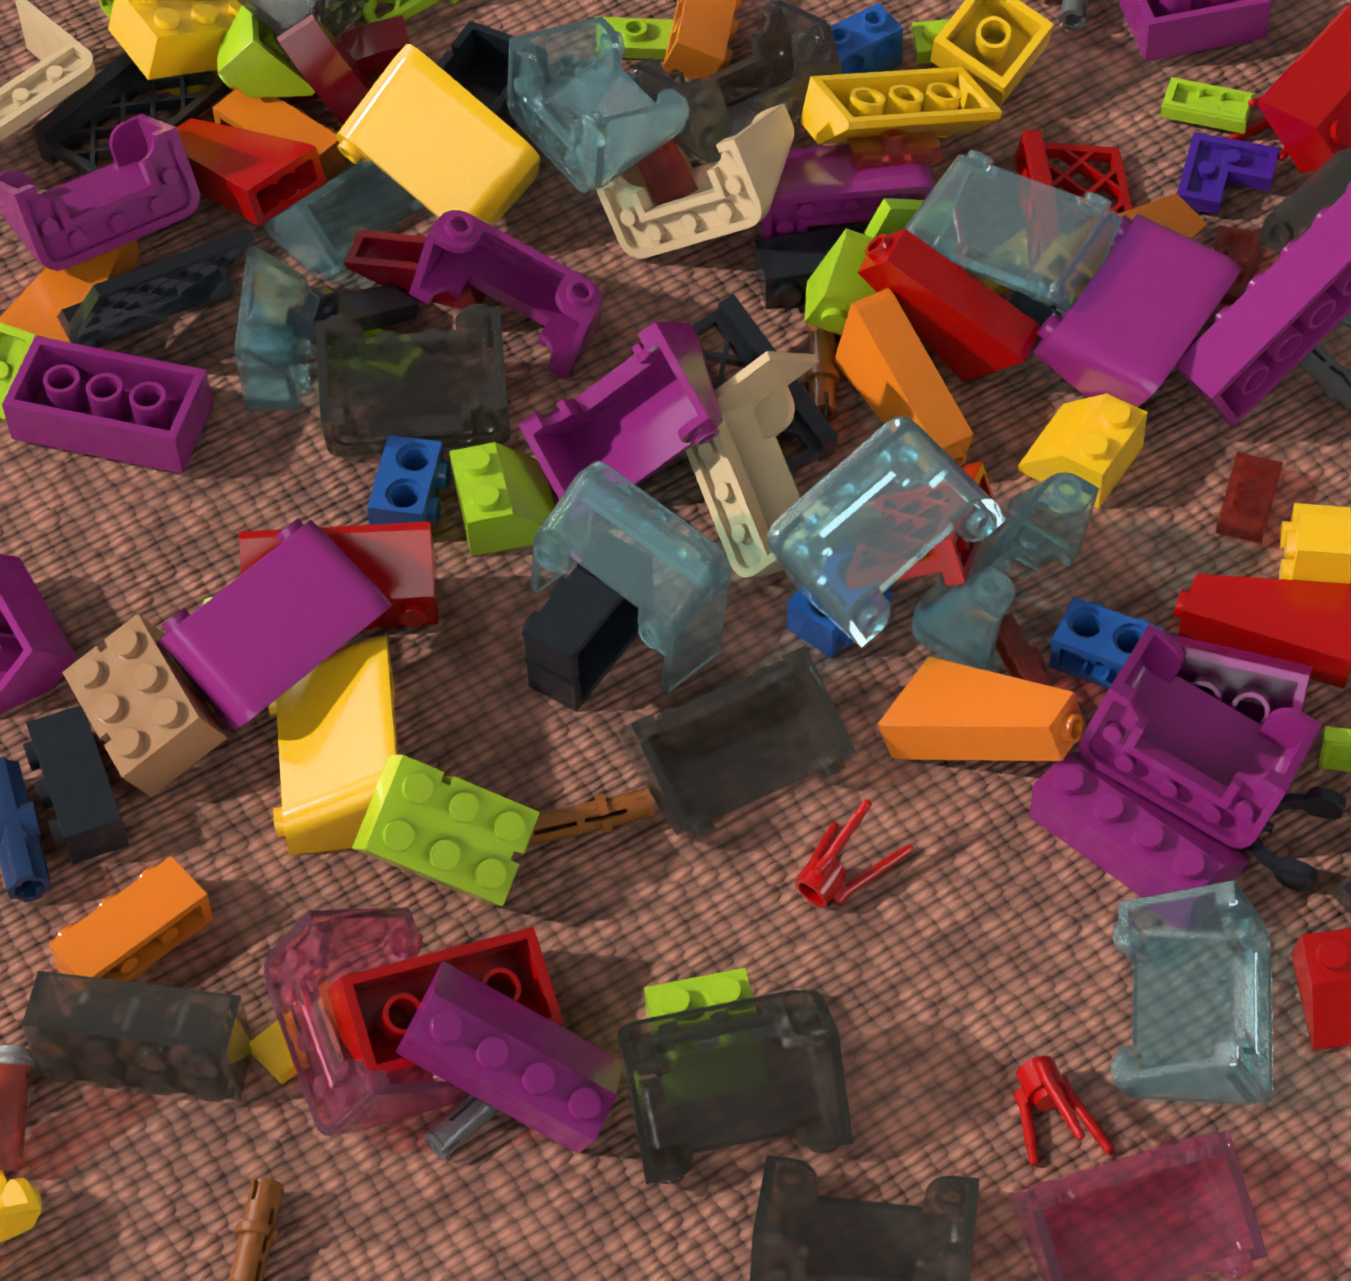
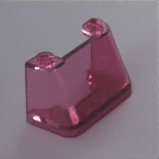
M409 907L309 910L270 950L264 964L265 984L313 1121L318 1131L325 1136L352 1134L457 1104L469 1095L464 1090L420 1066L386 1074L385 1070L370 1071L363 1060H355L339 1033L327 992L339 977L418 956L422 940Z
M1229 1130L1194 1135L1008 1192L1014 1213L1042 1281H1178L1200 1273L1221 1270L1223 1279H1228L1254 1271L1252 1261L1268 1256Z

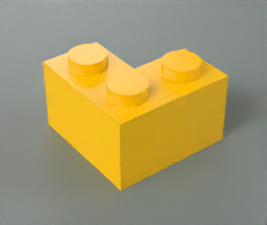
M1294 503L1291 522L1282 521L1280 549L1284 550V559H1281L1279 579L1351 584V507Z

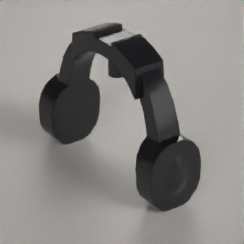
M1312 787L1306 794H1285L1272 816L1283 812V810L1300 809L1316 817L1336 820L1343 816L1346 808V799L1334 790ZM1267 822L1263 831L1273 833L1275 824ZM1259 836L1255 842L1247 847L1248 852L1253 853L1262 865L1275 872V878L1283 886L1304 892L1314 889L1318 879V872L1311 865L1294 858H1279L1264 848V844Z

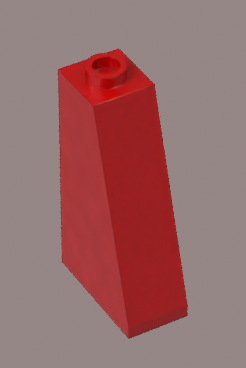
M194 118L187 120L177 127L199 192L258 227L327 183L317 148L312 144Z
M906 228L887 236L881 234L868 244L865 249L867 256L857 273L876 292L887 288L892 291L916 334L963 382L1026 360L1039 336L1037 332L1041 327L1033 319Z
M1196 574L1190 591L1183 589L1180 591L1173 617L1180 619L1178 636L1313 666L1310 679L1345 689L1351 672V584Z

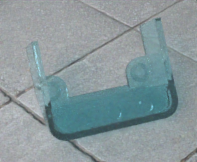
M359 161L358 164L348 168L317 190L263 223V226L270 237L313 277L322 273L327 280L346 268L344 258H346L359 230L383 232L409 214L424 207V205L372 161L369 164Z
M595 461L581 470L534 536L530 589L535 593H539L578 563L639 608L638 632L640 638L649 648L656 649L664 655L661 688L669 693L720 653L730 579L729 561L717 544L607 464Z

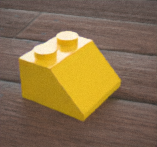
M1107 393L1064 403L1018 464V471L1099 509L1143 448L1148 412Z

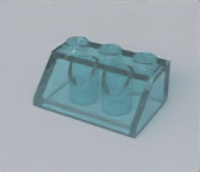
M258 247L247 248L234 349L245 408L300 410L302 391H309L310 368L309 364H305L306 356H313L314 343L287 325L286 318L288 307L304 305L309 291L307 277Z

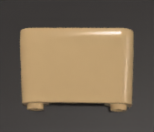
M780 104L760 112L748 127L735 136L725 138L716 144L719 153L722 152L721 159L692 168L686 153L679 145L670 141H664L644 147L596 180L593 184L623 251L631 257L644 259L745 230L758 224L767 216L793 142V124L785 104Z

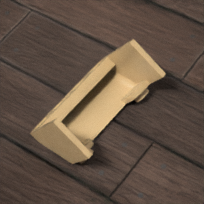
M15 0L26 47L41 61L0 87V144L64 102L94 78L96 72L92 53L27 0Z
M766 351L715 390L723 416V422L717 427L720 433L711 441L700 446L693 445L686 450L730 565L735 573L741 577H764L832 555L847 541L849 543L884 520L881 511H843L820 508L809 514L806 512L776 436L791 424L794 417L795 405L788 385L819 363L816 354Z

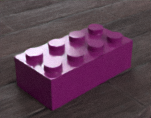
M39 336L34 337L2 403L12 439L183 474L214 405L207 370Z

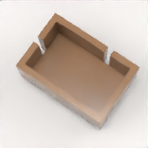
M136 614L104 639L107 648L101 650L95 646L62 673L97 735L106 742L104 747L121 777L152 797L226 740L227 736L203 696L158 642L166 634L142 616Z

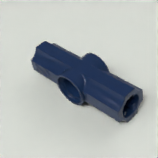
M1 757L0 865L9 898L29 902L42 898L43 893L52 888L46 859L41 848V844H44V839L34 803L29 801L19 760L12 761Z

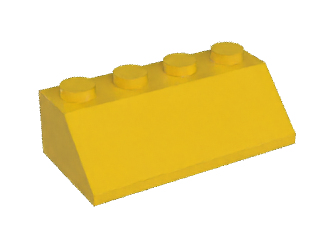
M963 67L810 76L800 123L819 145L836 146L839 143L849 142L866 143L890 139L913 140L918 137L932 136L948 138L951 135L970 134L999 120L1002 111Z

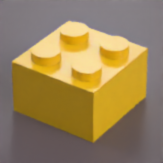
M965 0L934 39L930 61L940 68L963 67L1000 108L1049 45L1054 24L1020 0Z

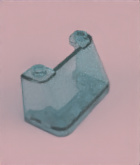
M603 17L509 39L507 100L512 118L581 193L605 187L682 132L686 121L689 119L688 102L674 89L660 91L655 103L621 68V58L625 53L623 37Z
M969 150L967 156L957 155L906 224L905 228L967 273L1023 293L1034 301H1042L1049 305L1054 304L1057 306L1056 311L1064 314L1071 308L1105 261L1123 219L1110 210L1112 202L1092 192H1086L1085 197L1082 198L993 166L994 159L974 150Z
M899 416L885 423L785 511L771 525L767 534V544L769 550L796 589L862 648L884 629L890 617L891 608L883 594L885 590L953 530L965 541L976 542L989 536L1006 520V517L998 504L918 424L909 417Z
M1060 472L1049 476L997 505L993 509L966 582L947 587L943 574H941L919 602L913 613L911 627L914 637L921 644L951 662L991 671L996 664L998 656L994 649L1002 618L1010 609L1015 597V587L1005 574L1016 560L1035 571L1041 567L1044 561L1053 558L1062 559L1061 563L1070 567L1082 550L1099 488L1077 475Z
M1233 880L1119 902L1118 923H1115L1113 926V939L1118 952L1125 953L1134 966L1133 1044L1119 1047L1117 1057L1111 1060V1075L1115 1086L1130 1098L1252 1105L1271 1101L1273 1096L1271 943L1265 922L1236 881Z

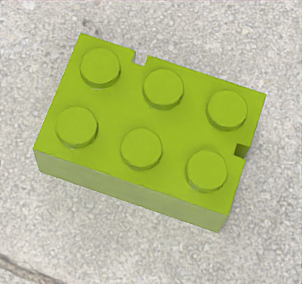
M389 755L352 849L487 905L503 907L520 865L511 861L513 854H524L540 812L455 776H443V771L405 755Z

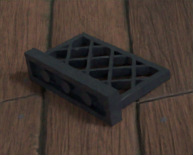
M125 51L98 73L88 84L71 95L34 125L32 129L43 160L52 165L60 160L86 175L100 169L98 161L114 159L110 146L98 148V139L110 138L114 128L119 125L102 126L111 117L121 116L122 123L128 120V115L151 112L152 118L178 127L191 118H197L230 89L217 74L211 71L148 80ZM203 84L209 86L202 93L187 94V86ZM180 87L179 96L157 98V90ZM150 91V99L132 101L142 92ZM181 108V111L174 117L158 119V111ZM90 141V149L71 151L81 142Z
M247 228L94 284L83 302L62 309L57 318L71 343L100 348L230 299L235 290L228 277L252 245L255 238L250 229Z
M734 294L719 302L718 310L692 325L698 337L715 327L725 340L723 353L703 350L706 361L721 363L717 383L713 382L715 390L722 385L726 364L745 368L766 351L776 352ZM729 348L732 349L736 356L728 355ZM797 379L788 385L795 405L793 420L784 431L778 434L798 439L806 450L794 458L784 457L791 474L816 459L821 462L833 455L838 439L836 431Z

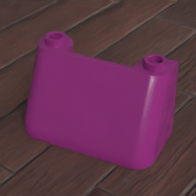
M144 114L128 119L117 125L110 136V150L115 163L41 194L37 193L30 177L16 170L3 171L0 173V213L37 262L48 269L56 271L68 269L187 218L198 207L200 194L177 127Z
M900 139L790 149L767 216L758 223L760 239L807 232V226L871 221L884 198L940 200L937 181L924 147L917 141Z
M450 210L443 213L427 234L409 291L410 295L429 305L433 296L441 292H451L450 296L459 299L469 284L544 325L545 327L540 333L537 343L543 347L547 345L550 350L551 359L547 370L565 380L568 379L595 335L602 317L601 291L590 279L461 210Z
M1136 214L1131 219L1124 215L1108 234V237L1113 240L1109 247L1111 250L1110 254L1071 308L1061 317L1054 312L1040 327L1037 335L1042 340L1032 352L1087 398L1107 393L1136 407L1149 399L1161 386L1242 270V267L1227 255L1140 214Z
M653 322L637 334L642 343H637L632 347L634 355L575 399H562L556 403L558 409L551 412L549 417L542 418L539 411H534L518 423L520 430L570 519L589 517L591 521H595L605 517L615 509L613 502L691 446L703 445L720 433L717 427L723 422V416L700 339L690 323Z
M299 518L294 520L276 535L281 542L280 545L194 613L190 614L184 607L162 625L167 634L158 642L231 732L250 721L392 606L381 590L312 520L305 525Z
M1149 624L1083 733L1079 742L1080 754L1085 762L1094 769L1222 844L1232 848L1248 847L1256 841L1288 791L1322 724L1298 710L1283 707L1269 714L1263 725L1259 724L1178 677L1177 673L1184 661L1183 649L1171 636Z

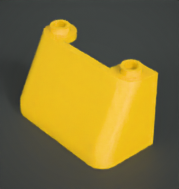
M406 44L393 58L336 134L337 141L340 143L337 148L348 160L354 164H358L360 160L367 164L372 161L437 216V219L447 211L461 210L494 227L535 181L539 173L540 156L536 150L443 69L411 44Z
M387 636L368 637L338 649L268 705L269 715L277 714L282 807L273 808L276 837H286L289 855L351 849L389 755H398L394 711L396 701L395 685Z

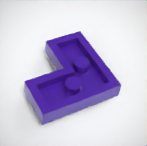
M1193 132L1177 194L1193 210L1219 215L1227 183L1270 191L1280 148Z

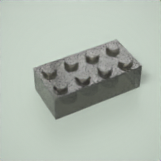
M38 971L22 1022V1027L39 1074L60 1083H68L74 1079L95 1082L108 1089H119L123 1086L145 1088L151 1093L163 1096L176 1092L196 1095L210 1102H220L224 1099L240 1101L252 1056L249 1045L252 1037L240 995Z

